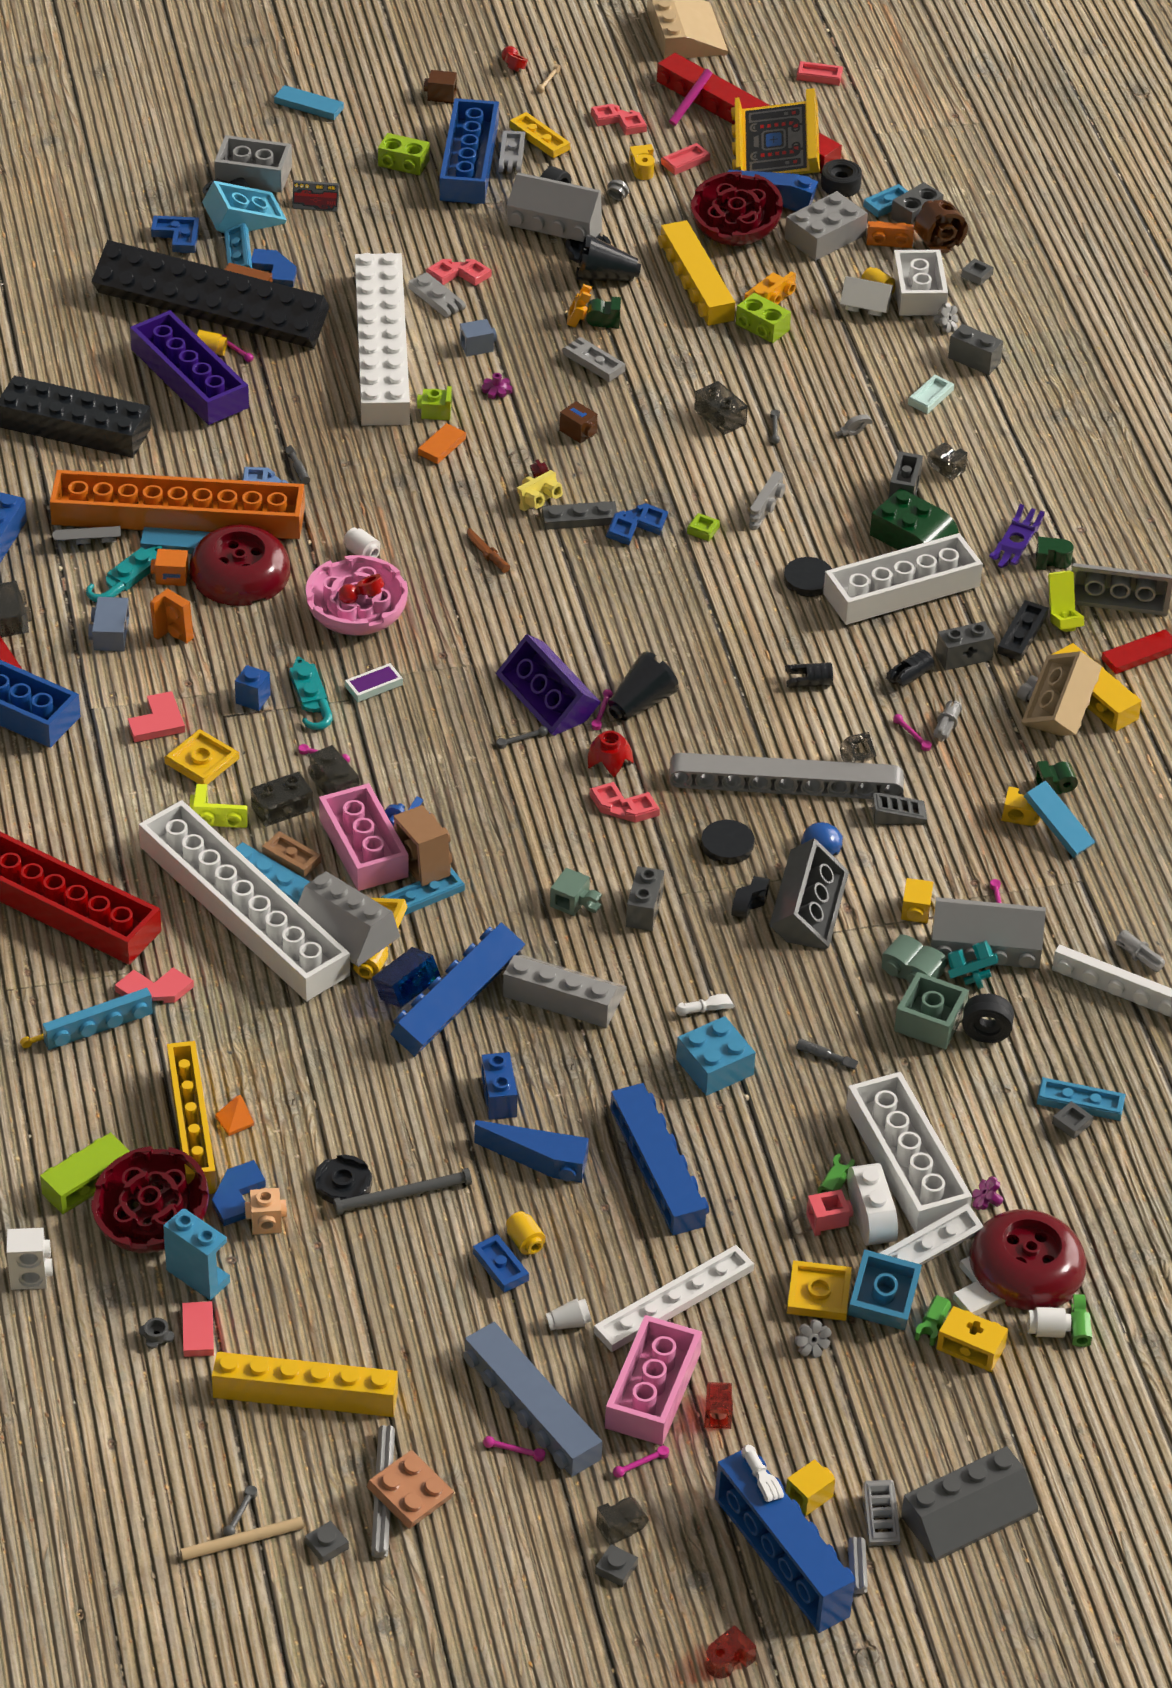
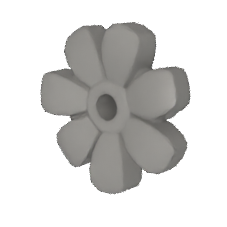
M943 303L942 308L938 310V314L934 316V322L943 326L944 333L955 332L958 328L956 324L958 323V315H955L958 310L955 305L951 306L950 303Z
M812 1320L810 1327L807 1324H802L799 1327L800 1335L796 1336L794 1340L795 1344L800 1347L798 1351L801 1355L808 1356L811 1354L814 1358H818L822 1355L820 1348L827 1349L830 1345V1340L826 1338L831 1336V1330L827 1326L822 1327V1323L819 1320Z

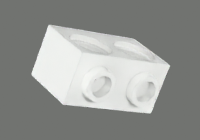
M44 1228L7 1229V1261L11 1290L47 1289V1276L53 1275L52 1258H50L51 1244L50 1240H45Z

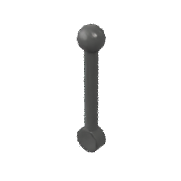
M772 410L770 417L773 419V436H771L770 441L772 444H778L780 441L778 436L780 411Z
M541 726L538 730L509 739L499 738L496 741V745L499 749H504L507 747V744L538 735L545 736L548 730L545 726Z
M251 1485L245 1488L244 1500L230 1525L226 1526L223 1530L225 1536L235 1534V1527L251 1499L257 1497V1488Z

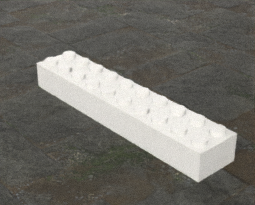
M402 253L355 254L361 426L410 425Z
M183 800L139 824L140 847L306 1002L350 976V953Z

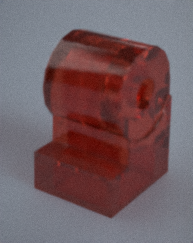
M707 1382L704 1428L731 1429L733 1414L732 1383ZM710 1413L727 1414L724 1419L718 1420L714 1419Z
M734 1625L708 1646L706 1651L707 1672L714 1678L721 1679L730 1676L734 1666L738 1663L747 1668L756 1661V1645Z

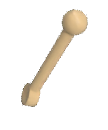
M554 65L552 72L544 82L537 86V92L543 93L545 91V86L556 73H559L560 65Z

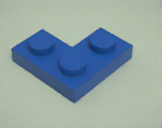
M153 216L151 237L173 238L172 252L195 253L200 226L199 217Z

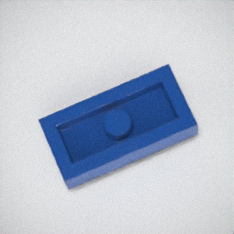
M498 1234L473 1246V1255L504 1293L529 1281V1272Z

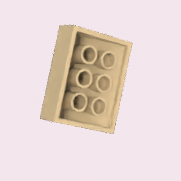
M647 0V13L663 59L673 53H677L684 58L728 55L726 44L710 2L706 0Z

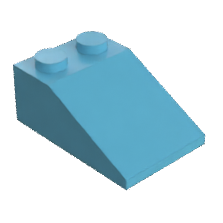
M213 181L202 201L216 230L221 233L242 223L246 224L249 231L285 224L287 221L273 193L269 191Z

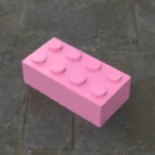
M369 783L319 797L320 821L358 891L408 877V853Z
M644 1316L607 1402L605 1429L663 1446L699 1359L702 1331L651 1316Z

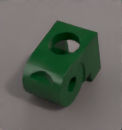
M612 297L611 302L598 298L588 302L586 320L590 325L619 329L621 297Z
M1038 537L1036 570H1046V566H1054L1060 569L1069 567L1072 562L1073 544L1065 539Z
M1048 761L1037 762L1034 778L1036 786L1046 781L1056 794L1067 793L1077 787L1078 780L1070 763L1058 762L1049 766Z

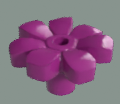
M494 373L492 379L486 378L483 381L482 391L483 393H488V398L495 399L496 395L502 398L506 394L512 393V386H510L508 378L502 379V374Z
M990 1176L987 1181L982 1179L978 1185L979 1189H974L972 1198L974 1199L973 1207L975 1209L984 1210L988 1207L989 1203L996 1207L1002 1204L1003 1197L996 1193L1000 1187V1182L997 1181L996 1177Z

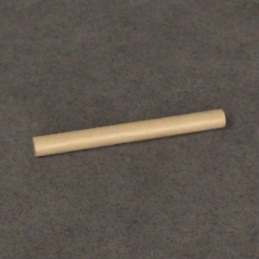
M300 1516L181 1548L182 1561L304 1529L303 1520Z

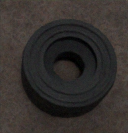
M831 160L822 168L821 187L829 195L838 191L845 197L853 196L861 188L862 170L858 164L850 160Z
M979 994L973 996L964 1006L963 1029L970 1038L978 1042L997 1043L1003 1041L1010 1035L1013 1029L1014 1010L1010 1002L999 995ZM982 1017H990V1018H994V1019H993V1020H987V1019H983Z

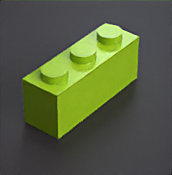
M110 1132L41 1174L42 1195L63 1215L94 1196L95 1184L101 1173L114 1160L130 1151Z

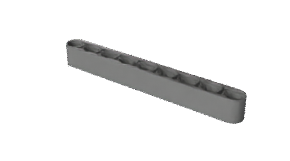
M676 753L670 758L669 782L678 788L872 799L873 793H884L900 797L904 793V772L901 767L896 765L697 753Z

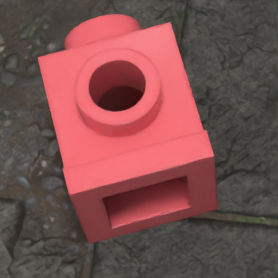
M842 1189L809 1195L806 1215L814 1235L819 1236L821 1231L849 1226V1218L853 1217V1208L850 1200L845 1199Z

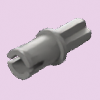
M952 700L948 701L944 711L937 718L938 724L933 735L940 742L947 739L952 729H955L957 726V718L962 711V705L956 700L952 707Z
M1127 930L1119 933L1115 943L1131 954L1133 960H1140L1155 972H1159L1164 967L1165 960L1152 951L1147 942L1138 940Z

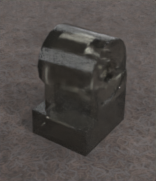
M941 443L928 452L927 460L934 470L952 481L965 472L968 453L961 448L955 451L948 443Z
M869 732L849 736L840 745V754L843 762L860 763L872 760L877 756Z
M634 1497L624 1498L613 1506L606 1503L597 1507L596 1526L609 1545L639 1532L646 1526L649 1520Z

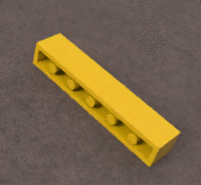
M688 221L661 225V235H658L659 246L661 249H664L668 262L672 263L676 276H679L682 280L683 288L689 292L690 300L697 306L699 316L704 318L708 326L734 321L735 301Z
M195 1041L167 1044L168 1069L180 1150L198 1162L205 1174L209 1194H213L216 1192L215 1165ZM185 1164L186 1181L190 1184L194 1179L195 1172Z
M217 1352L212 1372L213 1398L394 1417L398 1395V1371Z

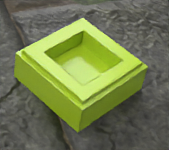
M697 513L687 527V534L710 541L720 528V520Z

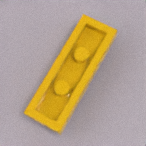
M527 112L509 120V128L514 131L525 132L526 140L552 158L570 150L569 141Z

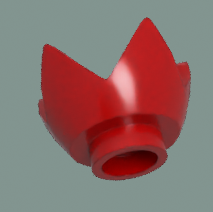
M605 731L599 734L589 746L588 768L602 762L609 773L616 777L625 759L629 763H634L632 749L628 741L616 731Z

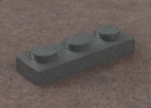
M615 501L542 506L545 530L607 526L611 524L614 514L617 513Z

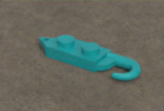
M162 546L148 549L141 547L107 573L106 585L110 589L102 594H95L92 592L94 584L91 583L86 588L87 597L97 602L98 597H116L122 591L129 590L151 573V560L156 559L157 550L162 549Z
M297 656L293 667L289 668V675L301 708L307 712H321L323 720L317 723H312L306 718H303L302 722L312 730L325 729L331 724L333 715L314 663L309 664Z

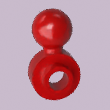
M507 46L502 50L501 57L503 61L508 63V68L515 71L525 69L528 60L520 56L515 47Z
M373 574L360 580L356 586L352 584L343 585L339 589L338 596L341 602L352 604L357 601L359 595L373 597L382 592L381 588L385 584L380 574Z

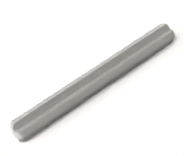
M382 1425L378 1428L376 1475L393 1463L395 1428L391 1425ZM375 1495L371 1555L374 1558L380 1557L384 1559L388 1556L391 1511Z

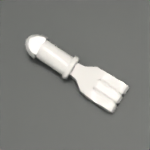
M716 994L710 996L706 1001L700 999L696 1002L679 1003L676 1007V1012L680 1016H686V1014L704 1013L708 1010L734 1008V1004L727 994Z
M752 1445L743 1446L741 1450L742 1456L749 1464L753 1476L757 1478V1485L765 1501L769 1502L783 1498L784 1493L779 1482L773 1475L766 1472L767 1468L756 1454V1449Z

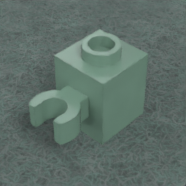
M565 868L551 887L550 907L575 916L583 905L588 911L596 913L601 907V903L598 900L602 894L596 890H589V876Z

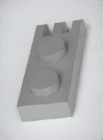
M503 131L499 172H503L504 167H508V173H512L513 167H515L516 172L521 173L525 132Z
M427 272L409 280V289L445 318L451 316V313L455 314L459 310L461 311L466 308V304L462 299Z
M582 337L577 338L568 346L562 348L565 356L608 382L625 372V363Z
M774 471L752 504L749 522L751 530H757L767 514L773 512L777 499L783 497L786 487L783 484L784 473Z
M120 526L55 530L52 536L55 541L76 540V545L91 544V539H101V543H115L116 538H121Z

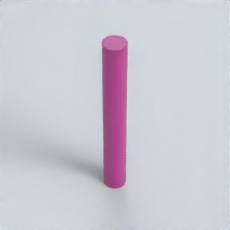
M709 69L703 71L670 118L669 122L673 126L678 124L713 74Z

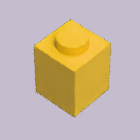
M911 878L906 879L901 920L928 924L934 882Z
M814 1459L787 1478L786 1494L791 1500L797 1501L802 1513L807 1516L833 1497L835 1478L827 1467H822Z

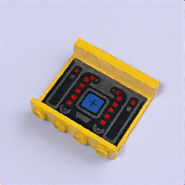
M815 88L806 89V101L742 109L740 98H735V107L731 108L732 120L735 121V124L732 125V136L736 138V142H732L733 155H736V159H732L733 170L799 175L820 172L818 102Z

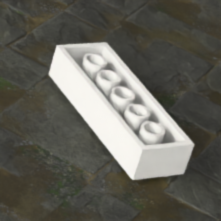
M957 533L825 571L823 594L845 625L979 587L983 563L961 534Z
M901 1072L848 1086L846 1109L876 1163L881 1164L886 1181L915 1233L967 1203L971 1207V1193Z

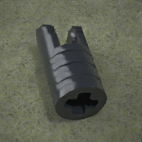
M921 649L889 670L886 679L891 683L898 682L900 686H906L934 668V660L926 650Z
M831 662L785 666L787 674H805V677L791 678L786 681L788 688L833 685V667Z

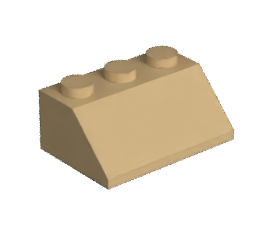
M1081 651L1047 655L1021 723L1057 736L1076 735L1081 727L1085 710L1090 703L1094 686L1098 682L1102 666Z

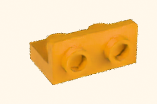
M791 271L785 277L774 272L746 292L744 300L751 294L756 293L778 305L795 291L796 273Z

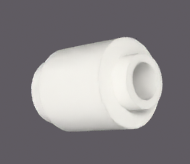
M351 528L345 534L343 542L350 552L355 555L377 558L380 553V542L360 528Z
M1036 1307L1035 1310H1028V1334H1035V1337L1064 1338L1065 1333L1071 1331V1314H1066L1065 1308Z

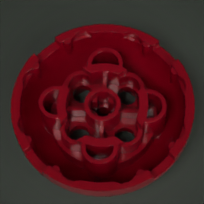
M741 171L725 172L708 178L697 187L695 195L691 200V213L698 229L711 240L731 246L752 244L768 236L777 226L783 207L780 191L771 181L757 174L754 177L742 175Z
M229 525L210 532L199 541L191 555L190 577L197 585V590L205 597L221 604L248 606L252 605V601L265 598L267 601L283 590L290 577V559L283 544L268 531L251 525Z
M152 1146L142 1147L120 1156L101 1173L95 1184L96 1190L93 1200H91V1207L98 1228L116 1246L135 1253L165 1251L163 1225L181 1209H186L203 1220L209 1201L208 1183L198 1162L187 1153L169 1147L168 1150L153 1149ZM185 1164L195 1172L194 1179L190 1184L186 1181ZM134 1201L139 1203L137 1208L130 1209ZM148 1220L152 1221L148 1224H144Z
M1016 1209L992 1217L975 1234L969 1251L971 1269L979 1283L988 1292H992L1006 1300V1305L1024 1310H1035L1036 1307L1055 1308L1065 1304L1082 1287L1086 1274V1256L1077 1235L1058 1218L1036 1210ZM1048 1259L1049 1263L1045 1264L1042 1260Z

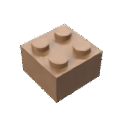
M423 805L394 815L395 831L408 853V871L417 881H420L421 886L451 876L450 864H452V856L449 852L448 844L451 841L450 834L445 827H442L437 822L435 815L429 813Z

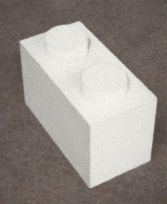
M845 276L840 304L846 305L845 310L859 312V308L868 309V314L882 316V312L888 313L893 285Z

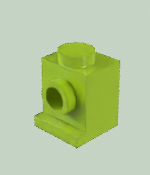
M447 386V390L423 389V394H418L417 409H421V419L450 420L452 386Z

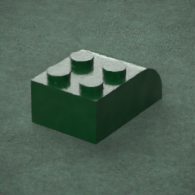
M902 488L897 490L874 510L871 516L870 536L897 550L959 533L955 521L947 512Z

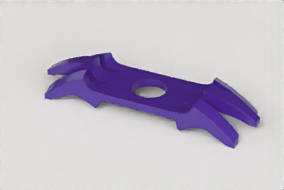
M1019 505L1010 527L1001 542H998L994 552L989 555L993 560H997L1000 558L1001 551H1005L998 563V567L1004 568L1009 563L1010 565H1017L1019 563L1020 557L1034 533H1037L1045 511L1039 512L1034 524L1031 526L1036 509L1031 508L1025 520L1020 523L1024 505ZM1018 535L1024 540L1022 542H1013L1010 540V537Z

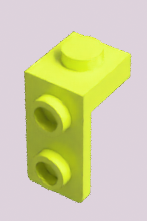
M1071 570L1049 573L1050 622L1061 631H1075L1076 627L1084 626V616L1075 610L1074 573Z
M207 784L196 785L195 795H190L189 807L210 826L247 828L248 809L246 805L208 803Z

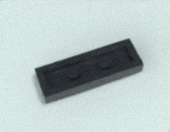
M1025 600L999 643L997 654L1021 661L1046 619L1049 608Z

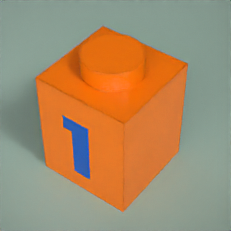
M158 549L156 559L151 560V574H155L156 584L186 586L189 571L188 550Z

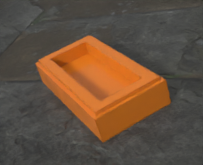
M446 423L418 448V455L438 464L466 439V432Z

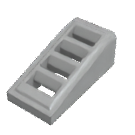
M875 1480L863 1482L862 1501L869 1546L900 1545L894 1481ZM888 1505V1507L872 1508V1506ZM874 1518H890L887 1520H874ZM890 1528H891V1531H892V1532H875V1529H890Z

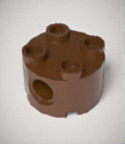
M930 200L922 205V210L916 217L914 230L931 250H940L941 253H948L952 251L951 248L955 245L958 247L962 244L967 236L968 225L965 218L951 202L946 200Z

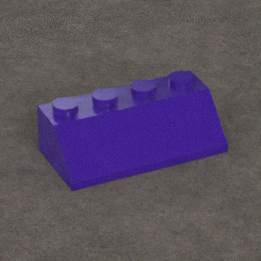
M528 634L523 637L495 673L554 736L586 722L601 703L545 642Z

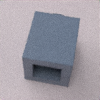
M487 319L460 323V344L466 357L494 352V342L497 341V334L495 328H491Z

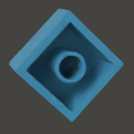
M726 1016L677 1037L676 1060L706 1096L754 1075L756 1052Z
M864 1249L847 1315L905 1331L922 1265Z

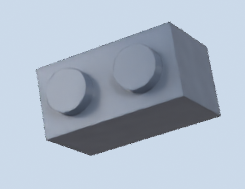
M97 598L96 607L91 609V622H94V624H89L88 638L93 640L94 650L125 651L130 618L128 598Z

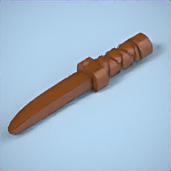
M471 528L467 529L469 539L483 553V557L487 561L493 562L503 573L508 572L510 565L498 555L497 550L494 547L490 548Z

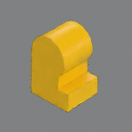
M652 144L631 146L629 149V164L634 176L639 180H649L654 176L655 159L653 157L654 149Z
M1009 786L1001 821L1027 826L1038 824L1041 817L1024 798V795L1018 794L1019 788Z

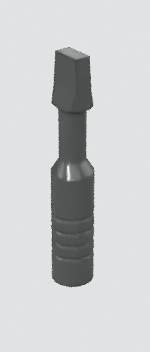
M289 445L285 448L286 453L291 458L301 483L306 485L311 479L302 462L298 460L296 451L292 445Z
M801 1038L796 1046L799 1050L825 1060H834L842 1063V1066L856 1069L858 1061L853 1058L832 1053L828 1048Z

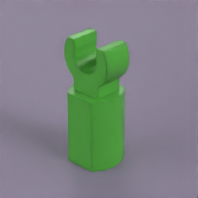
M841 1154L835 1155L833 1166L817 1190L818 1194L840 1190L847 1179L848 1169L855 1165V1160L851 1159L849 1164L842 1165L840 1164Z
M1073 1294V1304H1071L1072 1345L1077 1347L1089 1346L1092 1341L1090 1313L1086 1312L1085 1294Z
M938 1295L933 1297L922 1323L916 1328L915 1340L918 1341L921 1335L928 1334L931 1336L929 1345L934 1346L936 1344L938 1331L942 1327L951 1308L949 1299Z

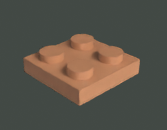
M410 1450L371 1478L366 1486L408 1529H411L450 1500L454 1494V1491L413 1450Z

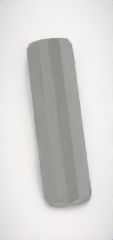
M851 1537L848 1544L849 1569L855 1577L853 1594L863 1595L867 1592L868 1587L866 1543L863 1537Z

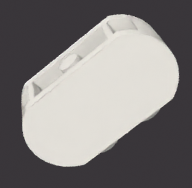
M874 1163L849 1167L847 1174L849 1199L863 1243L868 1246L895 1242L898 1236L897 1213L881 1164Z

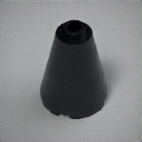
M586 234L578 259L580 267L576 269L575 279L580 281H633L634 277H639L641 264L638 263V258L592 235Z
M647 651L641 653L609 700V712L615 719L626 721L678 691V688H675L678 680L674 672L664 661L658 663L653 658L657 655Z

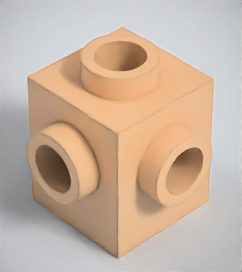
M279 1188L250 1190V1202H245L246 1220L251 1219L252 1235L282 1233L281 1217H287L286 1199L280 1200Z

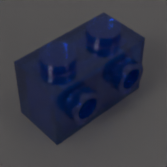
M411 947L374 975L372 979L381 1000L402 1008L428 988L441 975L432 954Z

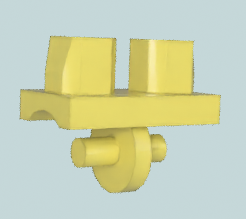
M552 470L536 478L528 476L522 480V485L517 487V492L520 496L519 508L523 511L532 507L538 509L544 505L545 500L551 497L557 499L563 495L562 484L557 482L556 472Z

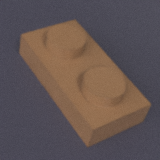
M280 831L262 846V854L302 877H306L321 863V854Z

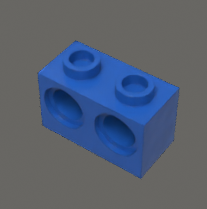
M510 1052L482 1055L481 1079L489 1120L517 1117L518 1094Z

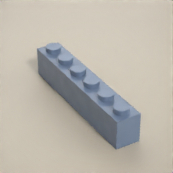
M495 1321L465 1338V1352L463 1355L466 1363L471 1368L475 1367L481 1374L486 1386L492 1387L498 1393L503 1405L507 1408L510 1407L514 1411L520 1424L524 1428L528 1427L535 1435L537 1443L553 1455L554 1461L559 1468H564L573 1477L602 1460V1440Z

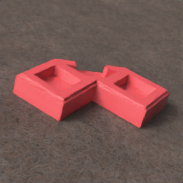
M614 104L591 107V116L597 126L619 123L625 135L647 132V125L639 112L633 110L627 112Z
M442 259L426 269L427 273L443 285L460 276L476 286L492 275L490 268L475 259H466V262H452V259Z
M614 782L590 788L589 795L600 813L634 823L657 817L660 814V809L649 792L624 799Z
M174 967L155 982L132 970L115 984V992L124 996L148 988L152 1001L175 1003L194 987V980Z

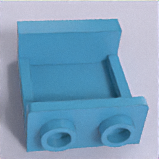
M181 1209L163 1225L166 1270L211 1300L230 1283V1275L217 1267L216 1253L227 1243V1237L188 1210Z

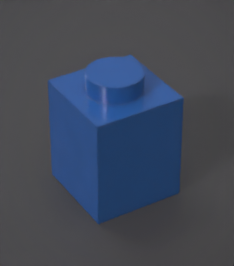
M246 665L235 680L236 704L259 711L271 695L270 672Z

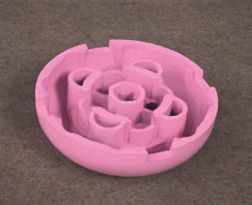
M364 555L344 556L345 560L332 563L330 560L312 572L306 584L308 607L313 616L323 626L337 633L360 636L379 632L393 624L405 608L408 595L407 582L404 581L400 571L395 566L382 559ZM373 574L381 575L385 585L381 588L382 592L371 598L367 595H359L357 601L352 604H345L339 599L338 592L343 585L352 584L356 586L360 580Z

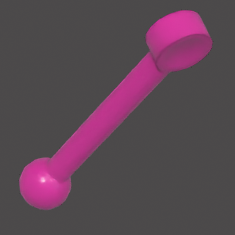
M227 340V346L242 355L246 362L253 361L254 357L251 353L244 352Z
M610 689L603 691L604 698L597 718L591 723L593 730H600L602 728L601 719L608 700L613 696V692Z
M894 715V723L900 724L921 744L923 751L931 750L932 744L930 741L923 740L903 721L902 715Z
M301 744L298 747L301 755L310 753L339 760L342 764L350 762V757L347 754L337 755L311 749L306 744Z
M992 879L990 881V888L994 890L996 903H1002L999 892L1001 882L997 879Z
M487 1436L483 1440V1445L487 1448L494 1446L533 1456V1459L537 1462L545 1459L546 1453L541 1448L530 1450L495 1441L491 1436Z
M659 1446L657 1452L623 1467L616 1466L613 1469V1475L616 1478H621L625 1472L656 1458L666 1459L669 1456V1448L667 1446Z

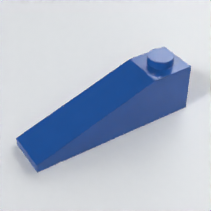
M728 170V172L741 171L742 175L752 177L757 174L768 179L780 191L783 207L793 211H798L812 204L818 181L799 174Z
M480 1120L475 1121L474 1143L552 1178L582 1183L588 1159L589 1138Z

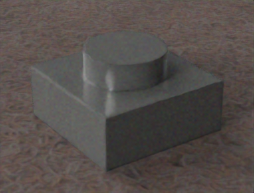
M974 258L962 269L961 277L981 286L993 275L994 267Z
M1071 1101L1053 1116L1052 1124L1075 1139L1092 1124L1093 1116Z
M332 1521L305 1535V1543L322 1564L349 1549V1541Z
M611 1544L596 1565L595 1574L623 1587L638 1565V1557Z

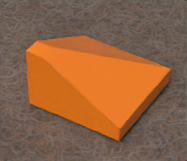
M241 1095L236 1096L215 1114L216 1119L228 1136L254 1126L253 1119Z

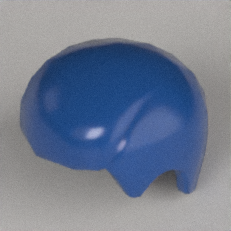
M817 822L807 827L801 839V844L815 838L832 855L835 853L839 854L843 842V836L839 830L825 822Z

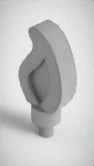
M865 414L852 417L835 434L837 437L840 435L844 437L848 434L857 435L867 424H872L873 421L869 415Z

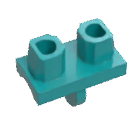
M987 940L972 945L977 959L969 962L966 961L962 949L949 952L950 968L948 972L950 978L972 972L973 975L963 978L965 985L976 982L978 989L984 988L982 980L992 977L990 969L979 972V969L997 964L999 961L997 953L992 952Z

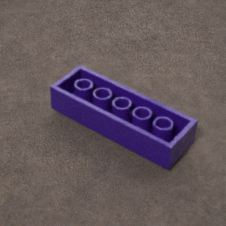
M171 310L130 327L131 350L208 425L249 408L248 384Z

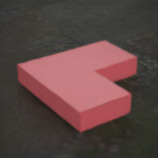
M172 691L147 696V704L151 714L128 718V727L134 743L185 732V724Z

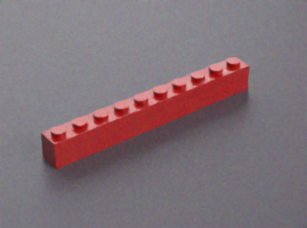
M673 53L657 63V82L686 97L705 69L681 55ZM715 74L711 75L693 101L733 125L735 121L732 120L731 108L735 107V98H740L742 109L770 106ZM820 132L819 173L822 172V168L827 162L841 159L842 150L841 144Z

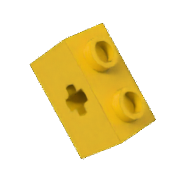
M953 1306L939 1330L936 1349L992 1372L1005 1349L1008 1328L974 1315L970 1311Z

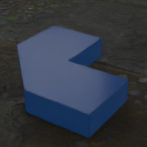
M254 249L252 255L253 269L272 271L274 283L294 287L297 266L277 250Z
M644 503L638 505L635 509L617 512L614 514L606 537L629 546L636 527L660 535L668 511Z
M254 1160L227 1169L212 1198V1206L223 1226L246 1219V1201L242 1195L249 1193L250 1190L266 1187V1180Z

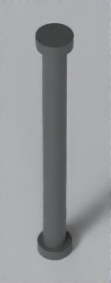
M464 1168L459 1173L343 1200L334 1198V1210L336 1215L339 1216L343 1215V1211L463 1183L465 1186L472 1185L471 1173L469 1168Z

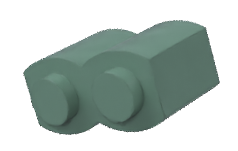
M900 934L882 954L881 967L889 975L906 979L911 984L917 972L939 979L946 971L947 957L935 948L923 946L916 939Z

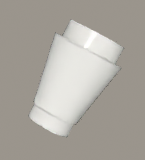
M576 1298L546 1313L551 1331L555 1329L585 1327V1323L592 1322L585 1299L578 1300Z

